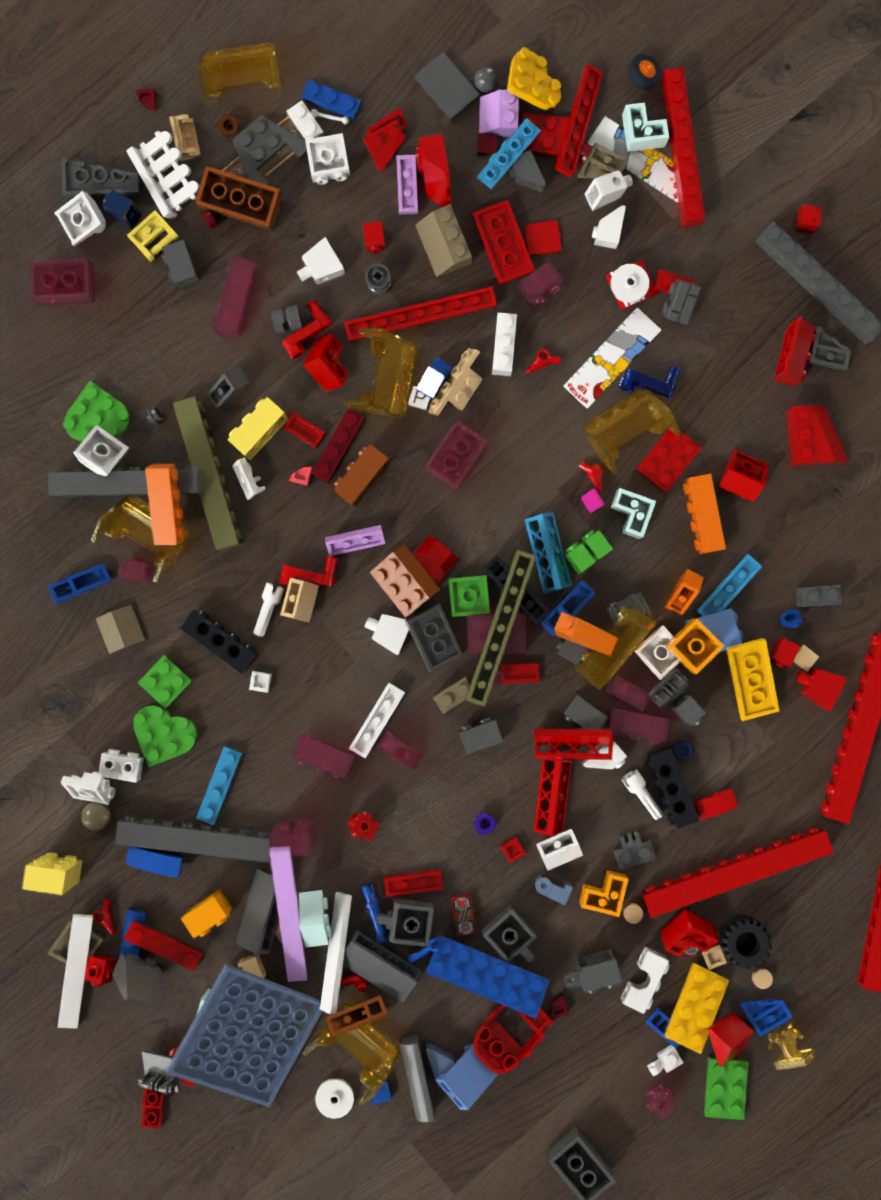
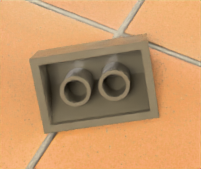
M451 204L432 211L415 224L436 278L472 264L471 253Z

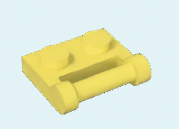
M156 210L127 235L150 262L163 250V246L179 238ZM166 231L168 234L148 251L146 247L161 233Z

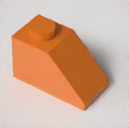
M686 569L677 582L665 607L682 616L700 592L704 577Z

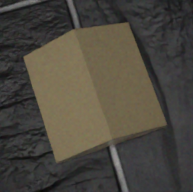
M133 605L111 611L96 618L109 654L146 640Z
M70 920L47 953L65 964L67 962L72 921ZM92 929L87 963L89 957L93 956L103 941V938Z

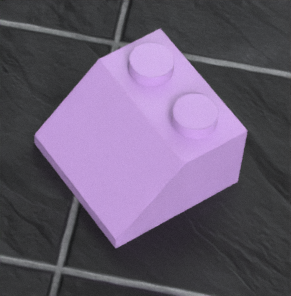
M497 90L480 97L479 133L497 134V137H511L518 129L519 97L507 90Z

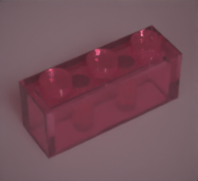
M610 707L606 730H612L613 736L622 737V734L630 735L629 739L641 741V738H646L649 743L659 745L660 741L666 742L670 719Z
M302 734L292 757L296 758V762L300 764H312L314 769L321 772L327 770L332 772L331 775L333 777L342 779L343 777L347 778L356 754Z

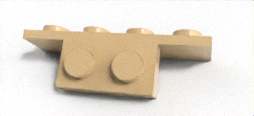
M468 348L462 354L461 361L452 369L451 376L441 386L438 396L430 403L428 410L430 414L438 416L448 401L457 409H464L483 378L470 369L480 351Z

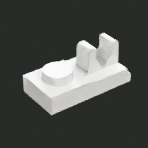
M245 457L238 459L232 465L247 500L252 499L256 494L265 490V486L258 487L256 485V482H259L261 477L253 478L252 468L247 463Z

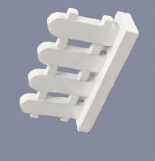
M157 131L154 133L156 137L147 144L141 143L140 149L130 147L127 153L163 217L173 220L178 216L176 211L182 210V204L190 198L192 200L197 198L196 194L199 192L200 184L195 181L188 182L187 177L191 174V168L185 164L179 166L177 161L181 159L182 153L177 148H169L168 145L173 139L171 133ZM163 149L165 154L155 161L153 156ZM173 166L175 170L164 177L163 172ZM182 182L184 187L173 193L172 188Z

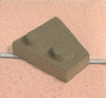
M595 142L578 174V178L595 179L615 171H620L622 174L629 160Z

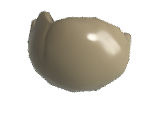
M89 803L82 811V823L90 831H104L112 822L111 811L105 804Z

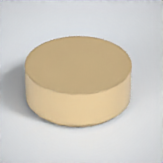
M629 903L623 909V916L627 922L636 924L641 921L643 911L638 904Z
M758 968L752 974V981L758 988L766 989L771 986L773 977L767 969Z

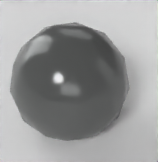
M483 67L476 72L474 83L479 91L486 93L496 87L498 83L497 76L492 68Z

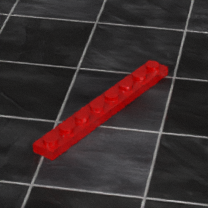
M487 287L346 321L344 324L348 341L351 342L497 307L493 287Z

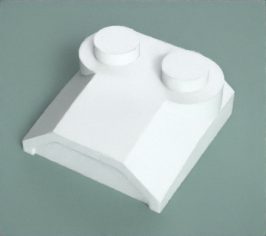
M84 191L80 192L55 212L73 246H76L94 233H101L106 226L105 218L96 202Z
M96 425L74 451V455L82 464L96 474L107 476L116 464L120 462L129 447Z
M663 625L654 631L634 651L659 680L680 663L665 647L674 636Z

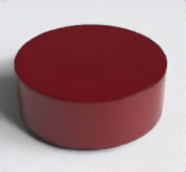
M209 210L201 213L204 222L210 230L217 227V223Z

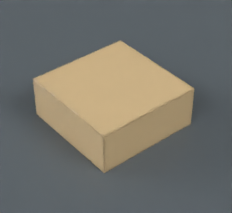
M802 645L793 662L805 672H808L819 656L807 646Z
M719 943L715 944L707 952L702 951V956L709 970L727 963Z

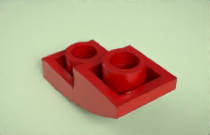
M732 788L715 792L712 796L696 799L693 802L700 820L720 815L739 806Z
M150 1088L144 1089L141 1127L162 1128L165 1093L152 1091Z

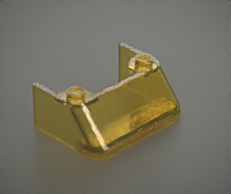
M275 43L210 51L200 55L198 72L205 101L209 100L210 94L212 97L222 95V92L227 87L262 82L263 85H267V88L277 87V90L281 89V76Z
M382 328L359 329L358 333L371 338L370 351L374 356L378 357L372 394L364 393L359 401H345L344 405L367 413L402 418L407 412L418 355L417 346Z
M648 390L635 392L583 426L585 436L600 460L614 474L618 473L614 464L619 457L617 448L646 430L658 434L669 428L677 436L681 434L672 410Z
M125 496L98 519L91 542L95 543L104 534L112 539H121L125 535L129 536L157 554L153 560L154 565L158 568L153 579L156 583L172 568L188 543L191 534L188 529L183 527L185 535L183 540L177 545H154L150 505L136 496Z
M624 606L617 614L619 619L608 632L618 637L612 655L609 656L595 650L592 652L587 651L581 658L583 662L575 669L599 690L615 675L657 624L652 618L631 606L627 608Z
M349 1003L342 1004L337 1009V1013L352 1007V1005ZM326 1021L313 1037L303 1054L306 1056L318 1045L328 1048L336 1041L363 1065L359 1077L368 1089L359 1102L362 1106L379 1092L400 1056L399 1047L373 1023L332 1037Z

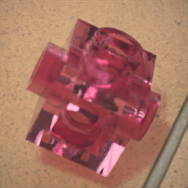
M662 1083L651 1086L648 1092L645 1093L648 1099L645 1101L647 1107L651 1112L655 1111L660 1120L677 1111L672 1102L674 1099L673 1094L669 1088L665 1089Z

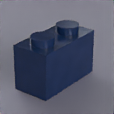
M113 189L103 200L102 206L112 219L132 230L141 216V212L133 201Z

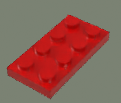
M508 200L472 213L499 286L535 272Z

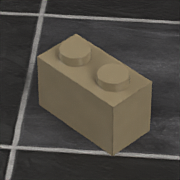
M463 677L433 696L434 701L443 714L466 700L470 683L466 677Z

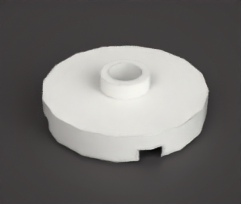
M625 264L614 272L610 288L618 300L624 303H634L642 299L647 293L649 278L642 267L635 264ZM632 280L633 285H629L627 281Z
M329 1078L323 1081L316 1093V1106L326 1117L333 1119L343 1117L351 1110L354 1102V1092L351 1085L341 1078ZM337 1097L338 1101L334 1102L331 1098Z

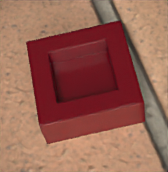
M478 133V155H493L495 152L497 153V134Z

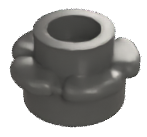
M156 407L148 409L147 419L153 425H161V421L164 420L162 412Z

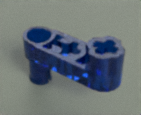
M670 366L665 381L657 380L632 369H625L618 388L625 392L634 393L636 386L658 395L672 398L681 369Z

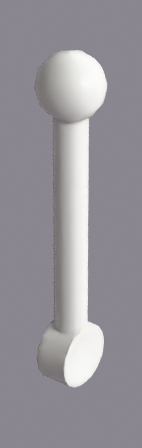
M315 109L310 112L314 118L322 117L341 121L343 124L349 123V118L346 116L342 118L318 113Z

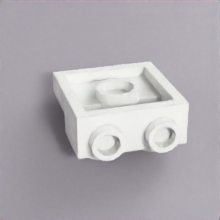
M343 133L305 140L313 183L317 182V184L323 185L328 183V180L344 181L347 179V176H350Z
M84 772L82 778L75 775L71 777L63 776L61 780L64 788L76 799L109 805L110 800L115 796V788L111 787L109 780L104 779L103 775L98 772H92V774Z

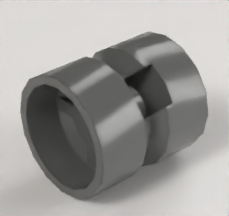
M374 264L366 271L367 286L371 293L381 296L389 292L392 282L390 271L386 266Z
M298 305L289 306L285 311L282 308L271 310L276 335L287 333L289 329L298 331L303 328Z

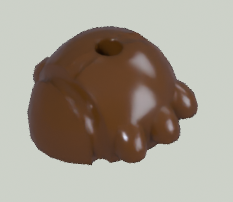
M231 113L228 115L223 114L222 119L218 120L217 128L225 137H233L234 134H239L237 115L232 116Z

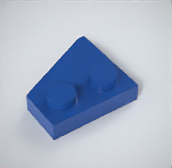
M781 998L741 1001L739 1003L760 1037L793 1018Z

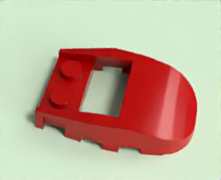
M499 1003L493 1009L474 1036V1051L488 1069L499 1074L507 1073L516 1068L519 1062L526 1057L528 1058L533 1053L534 1048L545 1037L543 1033L548 1026L554 1025V1022L541 1008L536 1018L517 1011L535 1031L522 1046L495 1019L507 1006Z

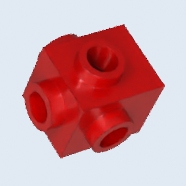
M365 811L362 814L356 812L355 815L352 814L349 818L347 830L352 832L351 836L360 841L362 838L372 841L380 823L372 820L373 815Z
M101 954L90 956L85 968L84 980L91 981V985L99 987L103 986V984L111 983L117 959Z

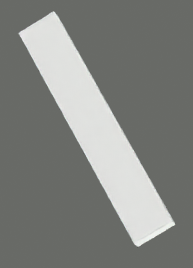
M342 892L335 893L331 937L329 938L320 1010L329 1014L337 1013L352 895Z
M73 914L57 1028H78L93 915Z

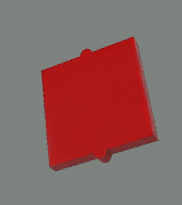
M557 220L524 225L526 235L524 242L527 243L529 256L562 251L560 243L561 234L559 233Z

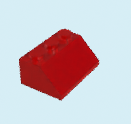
M797 317L787 326L774 381L797 386L805 379L806 371L804 369L806 363L810 360L811 352H809L810 345H813L816 334H814L815 327L802 317Z

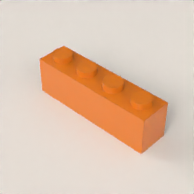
M151 464L145 470L154 545H177L183 540L185 535L184 528L181 526L183 513L179 507L181 494L180 490L177 489L178 471L175 470V464Z
M711 474L687 478L685 483H683V490L685 495L688 494L687 510L692 515L693 521L690 524L692 532H695L696 540H694L696 551H699L700 555L726 549Z

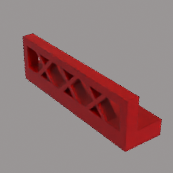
M534 729L536 741L535 758L613 759L614 737L612 730ZM541 745H549L551 747L548 752H540ZM563 745H568L571 748L566 753H561L558 750ZM581 746H588L590 748L586 753H580L577 749ZM601 746H609L608 754H601L597 749Z
M542 759L533 832L549 836H556L564 832L573 759ZM549 761L555 762L552 772L548 769ZM548 780L552 783V788L549 792L546 789V782ZM546 799L550 803L548 810H545V808L543 807V803ZM543 818L547 821L546 830L540 828Z

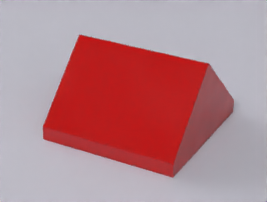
M734 1012L728 1013L707 1028L718 1065L722 1067L745 1050L754 1034V1031Z

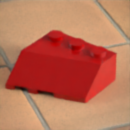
M438 134L419 138V146H416L418 172H422L426 196L441 207L450 205V175L443 136Z
M804 405L793 406L786 410L791 467L849 462L826 407Z

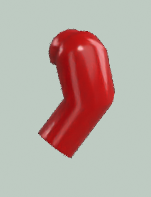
M353 973L341 977L340 984L342 987L352 984L357 987L359 992L367 990V980L358 974Z

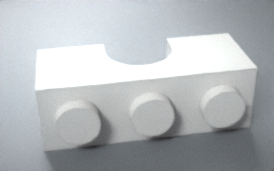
M497 314L492 375L511 376L517 314Z
M646 946L641 953L637 965L640 969L647 972V979L642 984H634L628 981L620 998L624 1005L643 1014L646 1009H650L653 1002L652 996L654 992L659 990L661 986L660 979L663 974L667 973L670 965L666 956Z

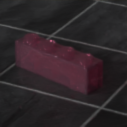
M233 256L232 262L229 261L227 266L228 277L227 280L223 281L222 285L223 296L219 298L217 309H219L218 315L214 317L212 323L216 334L239 340L258 270L255 261Z

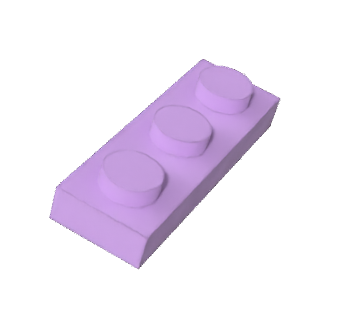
M397 155L399 215L418 214L416 156Z
M378 525L325 537V543L329 556L383 545L385 544L382 527Z

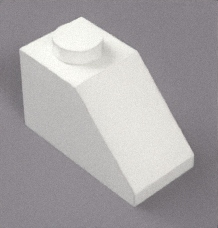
M620 206L602 218L597 227L594 226L592 238H595L594 245L613 249L617 248L626 206Z
M614 742L612 760L584 759L581 763L589 768L614 769L616 767L618 769L626 762L624 759L627 756ZM601 746L597 751L601 754H608L609 746Z

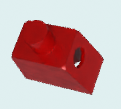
M812 668L809 674L800 670L795 680L803 684L801 693L823 710L831 711L847 678Z

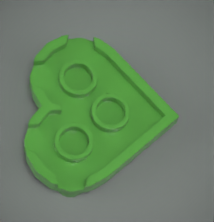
M89 381L67 412L63 426L73 439L80 442L86 438L96 425L113 437H116L118 435L121 436L127 431L130 425V415L123 403Z
M157 705L141 709L133 719L134 731L148 768L188 752L193 748L198 738L197 728L193 721L182 716L172 717L168 710Z

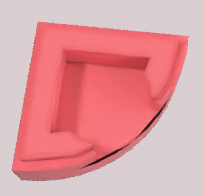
M307 466L298 469L291 475L289 481L308 486L313 467Z

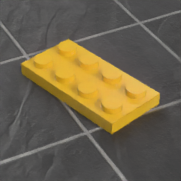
M761 638L727 647L726 650L740 719L745 721L779 712L766 639Z
M692 963L664 1037L701 1054L709 1035L707 1028L712 1026L729 980L700 965Z

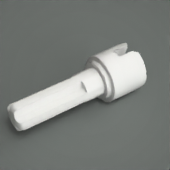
M268 582L262 594L264 603L253 631L255 635L260 637L264 636L274 606L280 603L285 590L283 587L277 586L275 592H272L273 584Z
M637 769L635 772L631 770L625 774L621 780L629 792L636 793L655 820L661 818L663 812L645 788L646 781Z

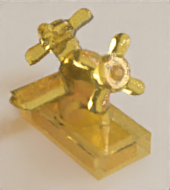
M788 1024V1031H781L782 1037L778 1036L779 1027H776L774 1032L768 1033L770 1042L768 1049L772 1050L774 1044L777 1043L783 1052L773 1063L776 1070L806 1066L817 1056L813 1048L798 1050L796 1039H803L804 1035L800 1034L798 1028L793 1029L792 1024Z

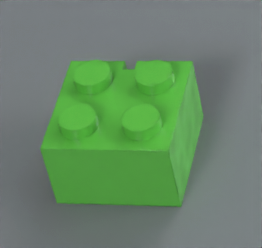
M592 530L581 538L583 541L581 544L576 542L566 549L568 553L565 555V558L577 574L582 573L594 564L596 560L601 559L613 550L600 531L594 533Z

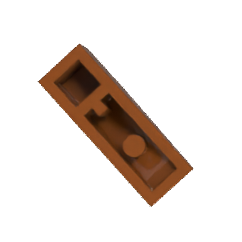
M380 995L325 1018L330 1033L334 1037L387 1017V1011Z

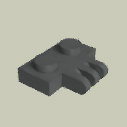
M638 830L634 831L635 839H632L630 832L626 833L628 841H625L623 834L619 835L622 847L613 850L619 870L656 860L651 841L641 842Z

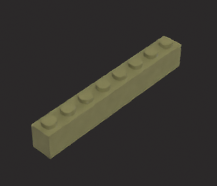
M195 396L174 402L173 406L191 466H197L198 470L203 471L204 494H200L215 549L222 551L241 545L240 540L243 538L240 529H236L235 522L237 517L235 511H231L229 503H232L230 494L225 492L224 485H226L224 474H220L218 467L221 466L218 455L215 456L213 451L216 446L213 438L209 437L208 434L210 426L208 420L204 419L202 412H205L204 405Z
M519 550L515 553L466 701L484 707L486 705L536 558L534 555Z

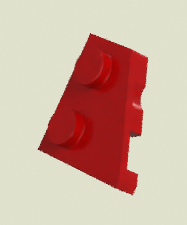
M397 119L362 137L378 172L383 171L405 139Z

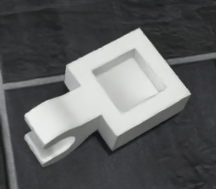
M669 1045L656 1053L658 1059L648 1064L647 1067L652 1075L655 1076L663 1068L667 1073L683 1064V1061L676 1049Z

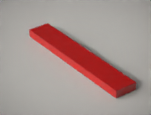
M590 64L584 67L555 170L570 178L575 174L603 72Z

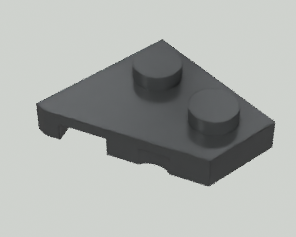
M817 326L814 332L816 337L811 346V357L808 363L846 371L849 365L851 350L841 345L833 336L830 337L826 334L821 326Z

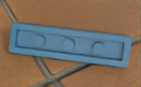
M554 512L525 519L533 555L536 556L535 562L543 593L571 587L572 583ZM538 520L539 524L538 532L533 529L532 522ZM539 539L543 541V550L538 548L537 543ZM544 558H546L549 563L547 569L543 567L542 564ZM548 576L553 579L554 587H548Z

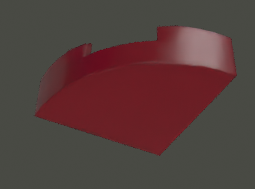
M155 89L136 90L141 104L147 109L157 111Z
M584 145L576 169L581 170L592 149L591 146Z
M562 993L551 1003V1020L569 1014Z

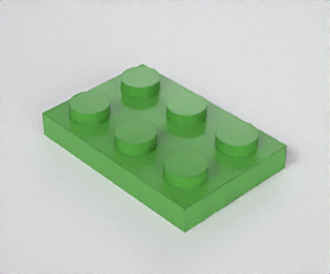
M708 1056L704 1106L705 1117L744 1120L748 1075L747 1059L733 1058L721 1067L718 1065L716 1057Z

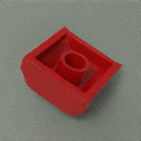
M431 535L413 554L437 586L459 560L455 554Z

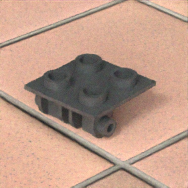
M675 668L648 695L663 713L690 687L687 683L688 679Z
M142 1051L145 1075L138 1080L141 1088H150L152 1091L163 1092L168 1095L173 1092L179 1093L178 1077L168 1074L166 1070L172 1057Z

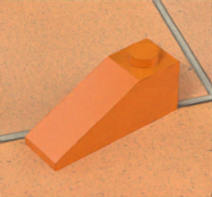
M561 612L554 628L558 637L609 656L612 655L618 641V637Z

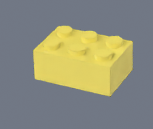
M268 397L265 400L261 399L256 404L254 412L252 414L248 413L243 418L241 426L239 428L235 427L229 433L228 441L250 461L289 420L286 414Z
M46 853V855L40 856V858L26 865L22 889L63 895L79 883L83 860H78L76 856L66 855L64 858L58 857L56 853Z

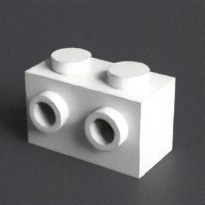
M108 749V752L101 754L98 773L102 774L105 778L138 782L141 780L144 757H139V754L134 752H127V755L120 754V750Z
M572 829L536 844L547 871L583 856Z

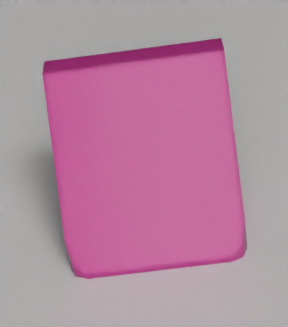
M592 489L581 497L590 513L604 505L596 489Z

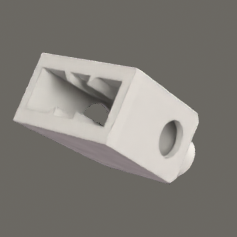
M620 171L595 178L585 192L592 211L619 199L627 187L632 186V178L629 174L622 176Z
M326 237L302 256L305 267L297 271L302 282L312 276L316 284H321L345 274L341 262Z
M385 614L381 615L379 621L368 617L365 628L375 631L372 639L396 655H399L409 632L405 623L406 619Z

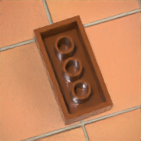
M206 166L195 204L201 209L273 231L283 193L278 188Z

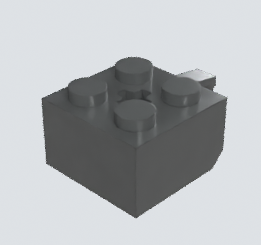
M393 898L392 910H388L387 914L377 913L376 923L386 925V929H389V942L428 947L434 907L430 902ZM410 920H414V922H412L411 925H408L407 922H410Z
M511 904L482 929V935L506 962L509 963L514 957H520L521 955L529 963L535 958V955L529 948L532 946L530 943L537 938V934ZM507 931H509V932L512 931V932H513V935L510 936V935L508 934V935L506 936V932H507Z
M611 949L578 958L575 963L576 969L564 974L567 988L582 987L584 993H595L599 991V988L606 986L607 988H613L622 982L617 961Z

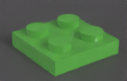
M487 575L448 579L452 617L490 614Z
M163 655L138 684L167 709L193 680L167 655Z

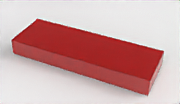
M441 869L384 877L386 897L444 889Z

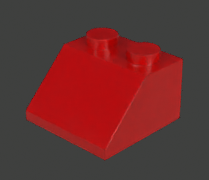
M734 449L722 473L719 487L728 492L735 493L743 499L754 502L765 486L769 464Z

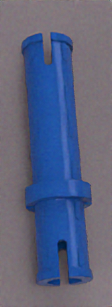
M373 883L365 884V887L364 885L361 886L366 902L364 905L368 909L377 942H385V939H389L385 925L376 923L377 913H381L379 908L380 901L376 898Z

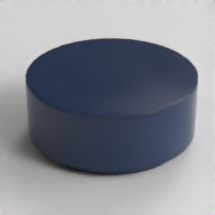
M678 741L673 746V753L679 760H688L693 754V748L686 741Z

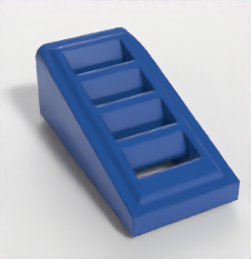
M657 1007L645 1022L676 1049L680 1044L664 1037L671 1017ZM658 1015H661L662 1017L660 1018V1020L656 1024H654L653 1021L655 1020V1018ZM664 1020L668 1021L663 1029L659 1028Z

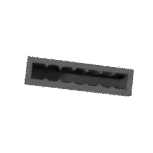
M256 869L236 944L256 955L270 954L279 923L273 873L265 869Z
M356 930L345 947L343 966L401 1002L405 1001L418 983L422 970Z
M419 1034L401 1037L399 1043L416 1120L420 1122L435 1121V1107Z

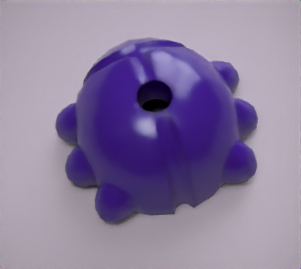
M480 812V815H477L475 817L476 820L473 821L477 833L480 835H486L488 832L493 833V828H496L495 822H497V819L489 814Z

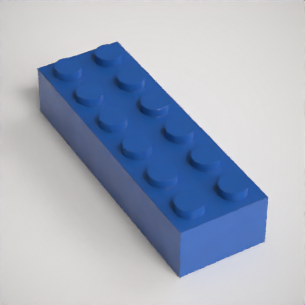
M440 935L437 946H442L443 949L433 952L426 970L427 974L533 1018L537 1017L550 980Z

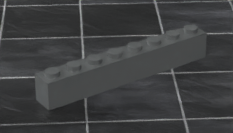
M774 221L757 238L755 243L865 345L881 332V321Z
M175 466V470L178 471L177 489L180 490L181 495L204 494L202 470H198L197 466H185V470H178V467ZM129 467V471H122V468H113L107 476L96 474L94 471L86 472V469L76 468L74 472H67V469H55V472L48 473V496L148 495L146 470L141 471L140 467Z
M124 816V818L117 822L115 845L269 863L271 860L270 848H273L274 836H269L270 833L268 832L251 834L250 830L243 829L239 830V832L231 831V828L220 827V830L212 829V826L201 825V827H193L192 823L174 825L173 821L165 820L162 823L155 822V819L144 818L141 821L136 820V817Z

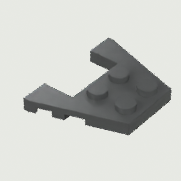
M261 115L232 140L248 178L269 186L270 184L258 170L286 145L299 159L307 154L304 140Z

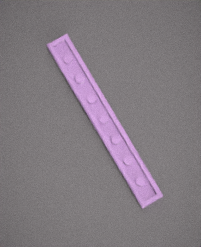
M290 846L270 848L288 982L306 981L308 975L300 929V915Z

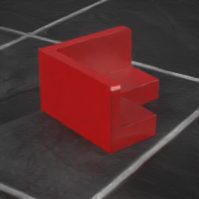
M333 333L315 340L303 363V366L326 392L343 386L349 374L338 361L343 346Z
M686 909L660 931L665 950L678 957L691 946L707 952L719 942L713 923Z

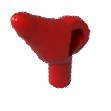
M541 349L537 352L532 364L526 369V373H532L547 367L549 364H560L561 357L550 356L548 350Z
M582 461L579 468L587 472L596 490L601 493L603 491V467L599 464L590 466Z
M105 898L102 908L94 912L93 919L96 923L101 924L110 935L114 936L115 928L109 911L112 900Z

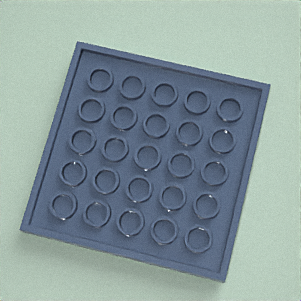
M225 964L168 1065L167 1073L270 1107L323 1012L320 1010L321 1000Z

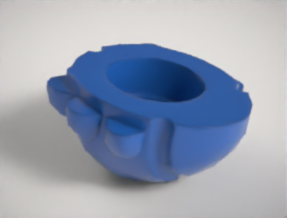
M789 609L786 613L781 614L779 619L780 625L789 629L797 628L802 623L803 615L797 609Z

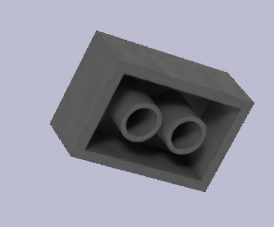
M577 1127L546 1151L548 1162L580 1200H595L616 1182L611 1168Z

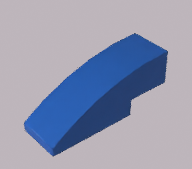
M103 563L48 585V589L55 605H58L111 582V579Z
M581 580L540 622V625L554 637L556 635L554 628L561 612L575 616L596 592Z
M129 846L126 864L152 873L179 878L182 875L185 856L167 853L168 851Z

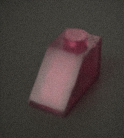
M388 731L377 747L390 758L412 769L416 768L424 755L422 751Z

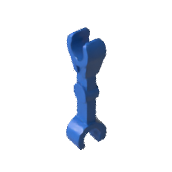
M440 938L431 939L428 947L421 949L420 952L408 955L409 962L421 961L424 955L429 954L431 951H441L443 947L437 946V941Z

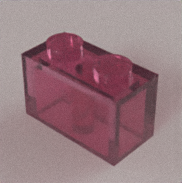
M548 261L518 283L517 289L530 306L534 303L538 305L545 300V296L551 292L553 294L561 288L560 285L563 279L551 262Z
M617 675L613 676L605 691L643 711L650 698L649 692Z

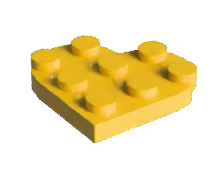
M523 47L511 61L507 91L544 110L555 108L561 100V83L547 75V60L528 48Z

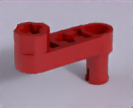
M316 299L306 305L315 320L282 341V345L292 360L299 358L306 352L302 344L322 333L333 324L328 314L323 312Z
M327 556L324 572H321V574L283 565L278 583L288 586L290 578H298L334 587L336 579L334 575L339 559Z

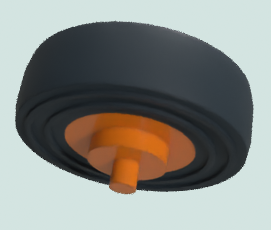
M639 54L629 64V76L639 88L648 90L659 83L662 77V70L659 63L652 56Z

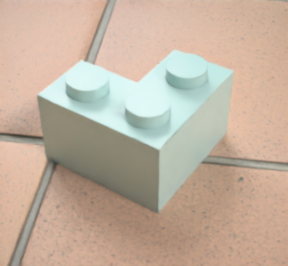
M645 103L626 105L622 118L627 152L665 147L669 139L667 119L647 121Z
M619 488L616 491L610 509L628 515L622 533L641 539L644 537L656 501Z
M322 890L299 893L300 929L305 948L328 945V937H331L328 914H325V909H328L327 897L324 898Z

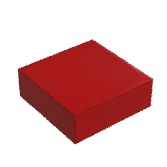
M517 836L500 846L509 863L527 854Z

